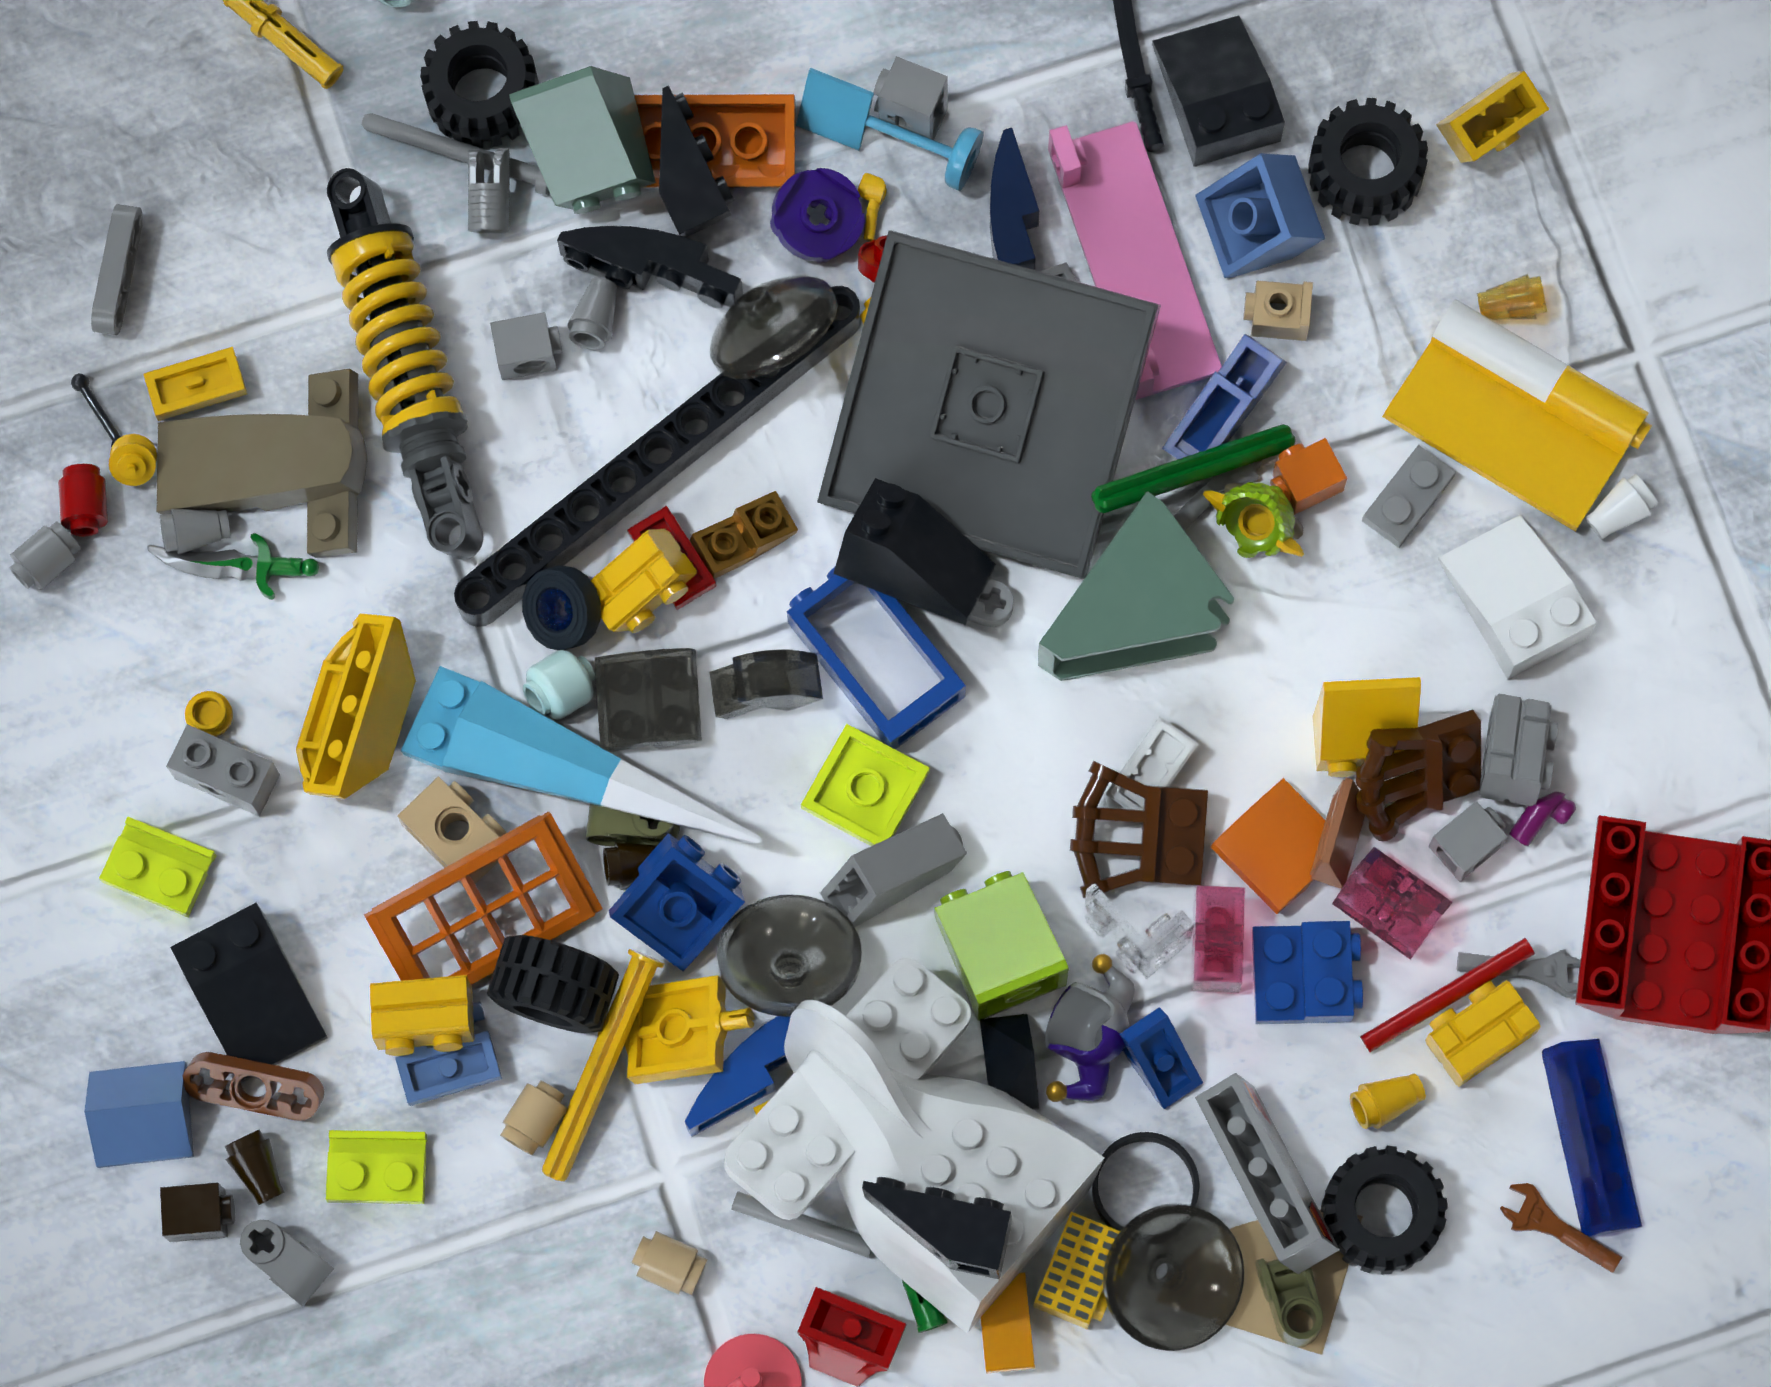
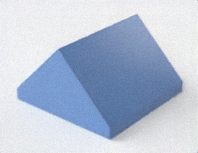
M185 1061L89 1072L84 1113L97 1168L194 1157L189 1094L185 1090L182 1079L183 1073L187 1068Z

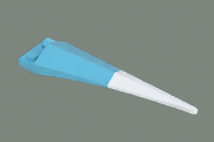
M442 666L439 667L401 748L403 755L446 773L568 798L756 846L763 845L762 839L757 834L485 682H478Z

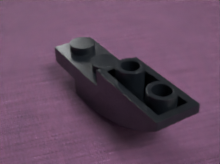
M598 226L564 231L560 233L557 239L560 255L564 257L563 260L568 265L580 271L587 272L589 268L606 274L605 278L614 282L620 288L630 289L631 286L644 290L651 275L656 276L655 280L666 288L679 291L683 287L697 293V298L709 306L722 308L725 305L735 310L743 295L741 278L707 265L709 258L706 244L680 235L631 226Z

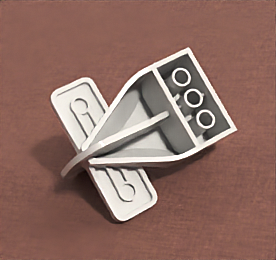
M902 958L895 961L846 1016L833 1007L816 1000H805L792 1012L784 1043V1051L794 1074L728 1146L723 1165L725 1172L731 1179L774 1215L787 1220L795 1219L802 1215L836 1177L854 1224L871 1251L893 1273L965 1333H968L1069 1216L1070 1212L1087 1195L1104 1157L1072 1134L1001 1090L975 1081L927 1074L966 1030L970 1021L971 1010L963 997L920 962L911 958ZM877 1177H887L906 1183V1190L925 1193L926 1187H935L953 1192L955 1194L954 1200L974 1203L975 1198L981 1197L1003 1203V1210L1011 1211L1012 1225L1000 1280L956 1271L947 1267L864 1198L862 1190L863 1181L876 1183Z

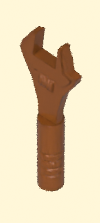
M1533 1184L1510 1185V1190L1526 1197L1519 1213L1503 1206L1500 1207L1503 1215L1513 1223L1511 1230L1516 1232L1537 1231L1551 1235L1586 1258L1614 1273L1622 1256L1559 1219L1546 1205Z

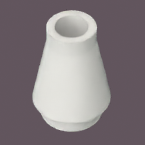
M1635 474L1628 480L1623 477L1585 519L1598 537L1603 540L1609 534L1652 515L1650 510L1658 502L1647 485Z

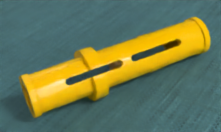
M223 0V4L226 7L232 9L251 25V32L258 38L265 37L288 56L291 61L295 62L319 82L324 89L330 88L341 76L344 70L343 65L337 63L313 43L311 39L282 17V10L275 4L268 5L263 0Z

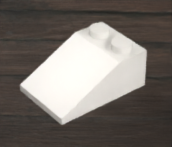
M1521 515L1438 558L1507 680L1590 637L1597 623L1574 582Z

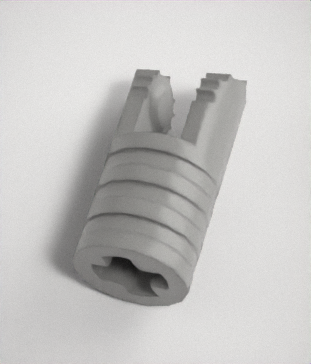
M480 148L469 149L468 231L474 233L509 232V148H498L495 151L494 183H484V157Z

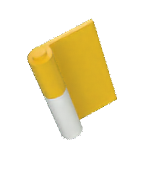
M1457 299L1452 302L1444 314L1429 345L1382 416L1575 532L1629 446L1631 445L1639 449L1652 427L1651 424L1645 421L1649 414L1646 410Z

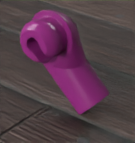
M1555 791L1537 799L1536 805L1526 807L1509 832V835L1521 844L1529 847L1550 817L1560 824H1566L1575 812L1576 805L1573 801L1566 799V794Z

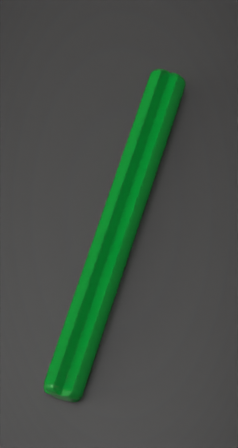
M1281 424L1097 486L1095 491L1091 493V499L1098 512L1107 513L1140 502L1147 491L1157 496L1278 455L1295 445V436L1288 425Z

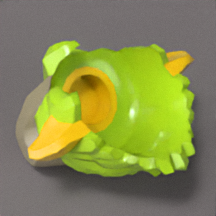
M1233 482L1225 485L1224 494L1212 490L1203 492L1204 497L1217 510L1216 523L1219 526L1220 524L1222 526L1226 525L1228 532L1235 536L1239 546L1237 553L1241 557L1252 558L1259 552L1266 551L1265 555L1275 556L1279 552L1299 557L1304 555L1301 546L1294 540L1299 539L1303 535L1304 527L1298 518H1295L1291 503L1278 486L1247 482L1246 484Z

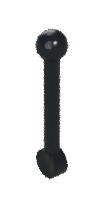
M82 373L75 374L71 380L72 388L76 391H81L111 438L112 447L113 443L121 436L88 387V377Z

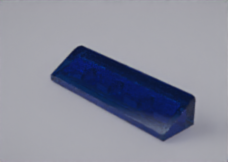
M1599 1038L1560 1042L1543 1049L1542 1059L1581 1232L1589 1237H1595L1642 1227Z

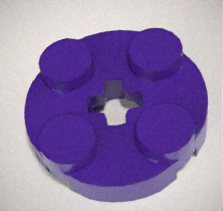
M817 168L816 170L801 171L791 176L777 191L772 203L771 230L778 237L780 243L793 255L807 261L828 262L849 250L862 233L865 218L859 201L860 194L856 186L847 177L835 170ZM822 204L826 207L824 216L829 219L828 224H812L809 221L810 215L807 213L808 206L815 208Z

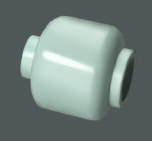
M557 650L527 670L523 692L533 710L544 716L547 715L549 718L560 720L586 705L592 699V681L596 679L591 664L585 657H576L569 651Z

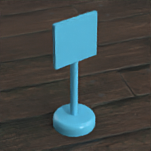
M810 68L796 126L856 150L861 148L865 128L868 126L949 158L945 171V183L947 186L958 191L963 189L978 158L984 131L971 127L964 129L952 148L869 115L874 92Z

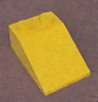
M1421 678L1323 682L1312 716L1316 771H1328V776L1330 777L1353 776L1356 773V769L1364 763L1369 750L1367 740L1372 730L1418 728ZM1395 750L1394 753H1397V752H1400V751H1403V750Z

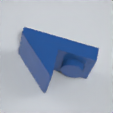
M1160 1007L1120 1033L1126 1045L1123 1050L1124 1055L1163 1109H1166L1203 1083L1168 1015Z

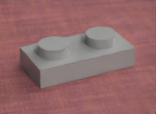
M1418 444L1365 512L1362 522L1400 548L1452 481L1456 471Z

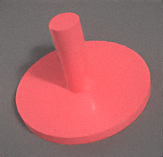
M744 1334L728 1340L715 1351L706 1367L704 1387H802V1379L795 1357L784 1344L766 1335Z

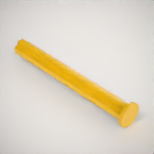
M628 950V954L632 958L543 1164L542 1172L557 1181L564 1182L567 1180L657 967H664L665 963L638 951Z

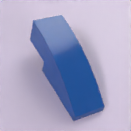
M1244 334L1218 372L1215 371L1162 449L1176 459H1180L1227 443L1287 362L1251 336Z
M789 1009L761 1026L743 1041L723 1062V1072H717L711 1076L684 1121L691 1137L776 1090L769 1072L788 1062L784 1051V1043L791 1018Z

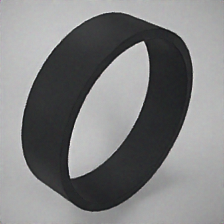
M1138 1132L1118 1139L1102 1154L1104 1160L1092 1184V1197L1100 1218L1108 1227L1125 1233L1124 1238L1129 1240L1153 1242L1173 1235L1187 1223L1198 1201L1200 1183L1196 1165L1185 1148L1165 1135L1153 1132ZM1135 1142L1158 1143L1174 1151L1186 1164L1193 1184L1192 1200L1184 1216L1171 1227L1153 1233L1135 1232L1119 1225L1104 1209L1098 1191L1099 1174L1107 1159L1123 1146Z

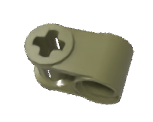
M589 804L585 840L593 844L614 847L615 842L658 845L668 833L677 838L680 826L660 821L657 829H650L648 822H654L655 819Z
M1264 1258L1256 1260L1259 1281L1267 1302H1269L1277 1332L1281 1339L1288 1345L1303 1347L1312 1343L1322 1327L1323 1311L1316 1293L1311 1267L1300 1274H1296L1280 1263L1278 1259L1266 1262ZM1295 1310L1304 1311L1313 1320V1327L1304 1333L1296 1332L1289 1327L1286 1316Z

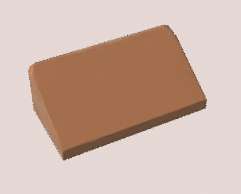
M1347 777L1345 780H1342L1332 796L1310 875H1312L1311 879L1337 888H1343L1346 885L1365 814L1361 813L1356 806V795L1359 789L1354 780Z

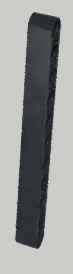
M833 286L825 290L462 578L454 591L455 603L462 619L475 627L487 626L494 622L522 599L527 582L537 572L567 564L852 337L859 329L861 322L859 298L856 293L844 286ZM835 306H845L852 312L843 320L832 319L827 314ZM800 334H808L816 339V342L808 348L801 349L792 344V340ZM767 362L775 363L780 367L778 373L772 377L760 376L756 373V369L759 365ZM728 391H737L744 395V399L735 406L724 405L720 401L722 395ZM699 419L708 424L707 429L697 435L689 434L684 430V426L691 420ZM656 448H665L672 452L671 457L664 463L656 464L647 458L651 451ZM620 477H630L636 481L635 486L627 492L620 493L611 488L612 483ZM591 505L599 509L598 515L591 521L583 522L575 517L576 512L583 506ZM549 534L559 535L563 538L562 544L555 550L546 551L538 546L541 539ZM512 563L523 564L526 567L522 577L516 580H509L502 576L503 570ZM483 592L490 596L488 603L480 609H471L465 605L466 600L473 593Z

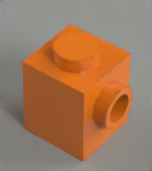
M1326 438L1307 447H1304L1302 443L1293 445L1278 455L1279 460L1275 462L1272 474L1274 478L1270 480V485L1281 488L1292 505L1294 515L1344 491L1347 476Z

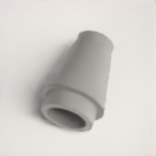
M600 277L591 279L590 285L587 287L567 324L570 330L569 338L576 345L586 349L599 350L605 346L606 341L612 338L617 285L614 282Z
M171 509L170 514L160 515L165 552L177 551L179 555L220 541L221 539L230 538V527L226 510Z

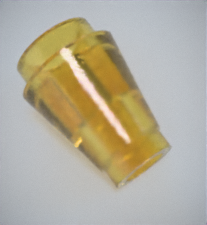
M1528 274L1490 288L1485 292L1477 293L1481 314L1491 320L1537 319L1536 314L1547 312L1541 276L1529 278Z

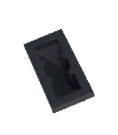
M1028 1014L980 1019L988 1085L1007 1093L1033 1110H1039L1035 1055Z

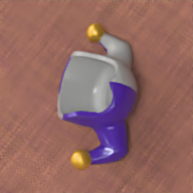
M1106 954L1097 955L1092 961V968L1095 972L1104 975L1109 989L1101 992L1093 987L1074 982L1062 993L1050 1015L1045 1032L1046 1048L1073 1061L1078 1068L1080 1078L1079 1081L1071 1085H1064L1060 1081L1050 1083L1046 1088V1095L1052 1102H1060L1063 1099L1075 1101H1095L1101 1099L1107 1089L1110 1062L1116 1059L1126 1046L1120 1033L1130 1027L1127 1014L1134 997V983L1112 966V960Z

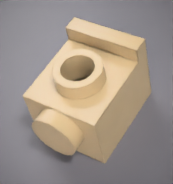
M1256 281L1254 293L1246 292L1243 320L1252 321L1251 336L1306 341L1310 327L1313 282L1292 284ZM1270 303L1286 304V308L1275 310L1270 306Z

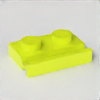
M127 816L125 820L126 825L114 844L99 880L104 884L189 918L208 876L209 867L217 855L212 850Z
M329 1130L326 1201L328 1203L424 1204L426 1132Z

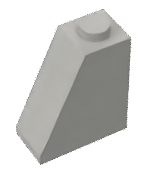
M942 813L853 854L822 889L820 894L843 933L950 873L965 857L967 852L963 847V841L959 832L949 824Z

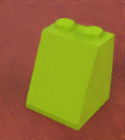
M1010 871L996 874L984 881L986 887L969 894L966 889L951 892L940 899V906L934 908V917L978 1021L1067 985L1069 967L1024 872L1012 876Z

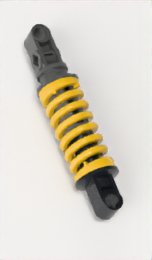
M341 169L333 174L327 185V196L340 238L327 249V257L333 266L336 280L344 287L342 300L344 305L351 310L349 324L358 333L355 338V345L357 350L364 355L362 369L371 378L368 390L373 399L378 401L375 406V414L383 424V448L390 453H401L403 461L400 466L403 476L411 479L412 493L416 505L421 512L430 545L436 550L456 559H469L475 556L481 549L484 536L473 503L472 488L462 466L467 457L464 447L459 445L457 439L459 435L467 430L468 420L457 398L443 396L452 389L454 380L448 373L438 372L447 363V356L444 352L432 349L440 341V332L433 327H424L432 321L434 312L428 305L419 304L425 299L427 288L421 282L413 281L419 276L421 270L420 265L413 259L412 255L414 247L413 233L407 225L391 223L382 189L376 182L354 169ZM361 186L358 198L350 203L352 191L356 187ZM460 525L461 535L457 542L450 545V533L453 528Z

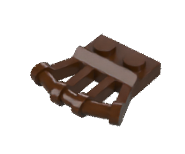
M1472 709L1418 728L1374 729L1367 740L1369 750L1364 763L1356 769L1355 773L1356 784L1361 789L1356 795L1357 809L1368 818V827L1373 837L1378 841H1388L1397 835L1399 825L1425 808L1440 811L1443 810V802L1480 790L1481 720ZM1395 750H1403V751L1394 753ZM1395 801L1385 808V804Z
M1093 760L1088 770L1092 775L1078 804L1073 805L1072 818H1077L1075 839H1070L1069 851L1074 852L1084 884L1080 886L1082 897L1089 898L1138 881L1201 886L1208 790L1144 785ZM1109 782L1144 798L1143 810L1097 806ZM1096 820L1142 823L1141 843L1094 840ZM1094 853L1140 856L1139 867L1102 879Z

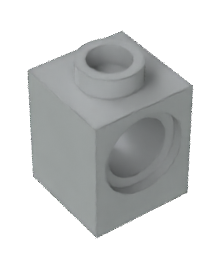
M545 312L490 322L497 364L502 380L557 370L554 355L563 353L558 326H548Z
M1475 801L1436 833L1428 847L1455 878L1461 882L1503 847L1508 838L1504 833L1506 825L1491 807L1484 809Z

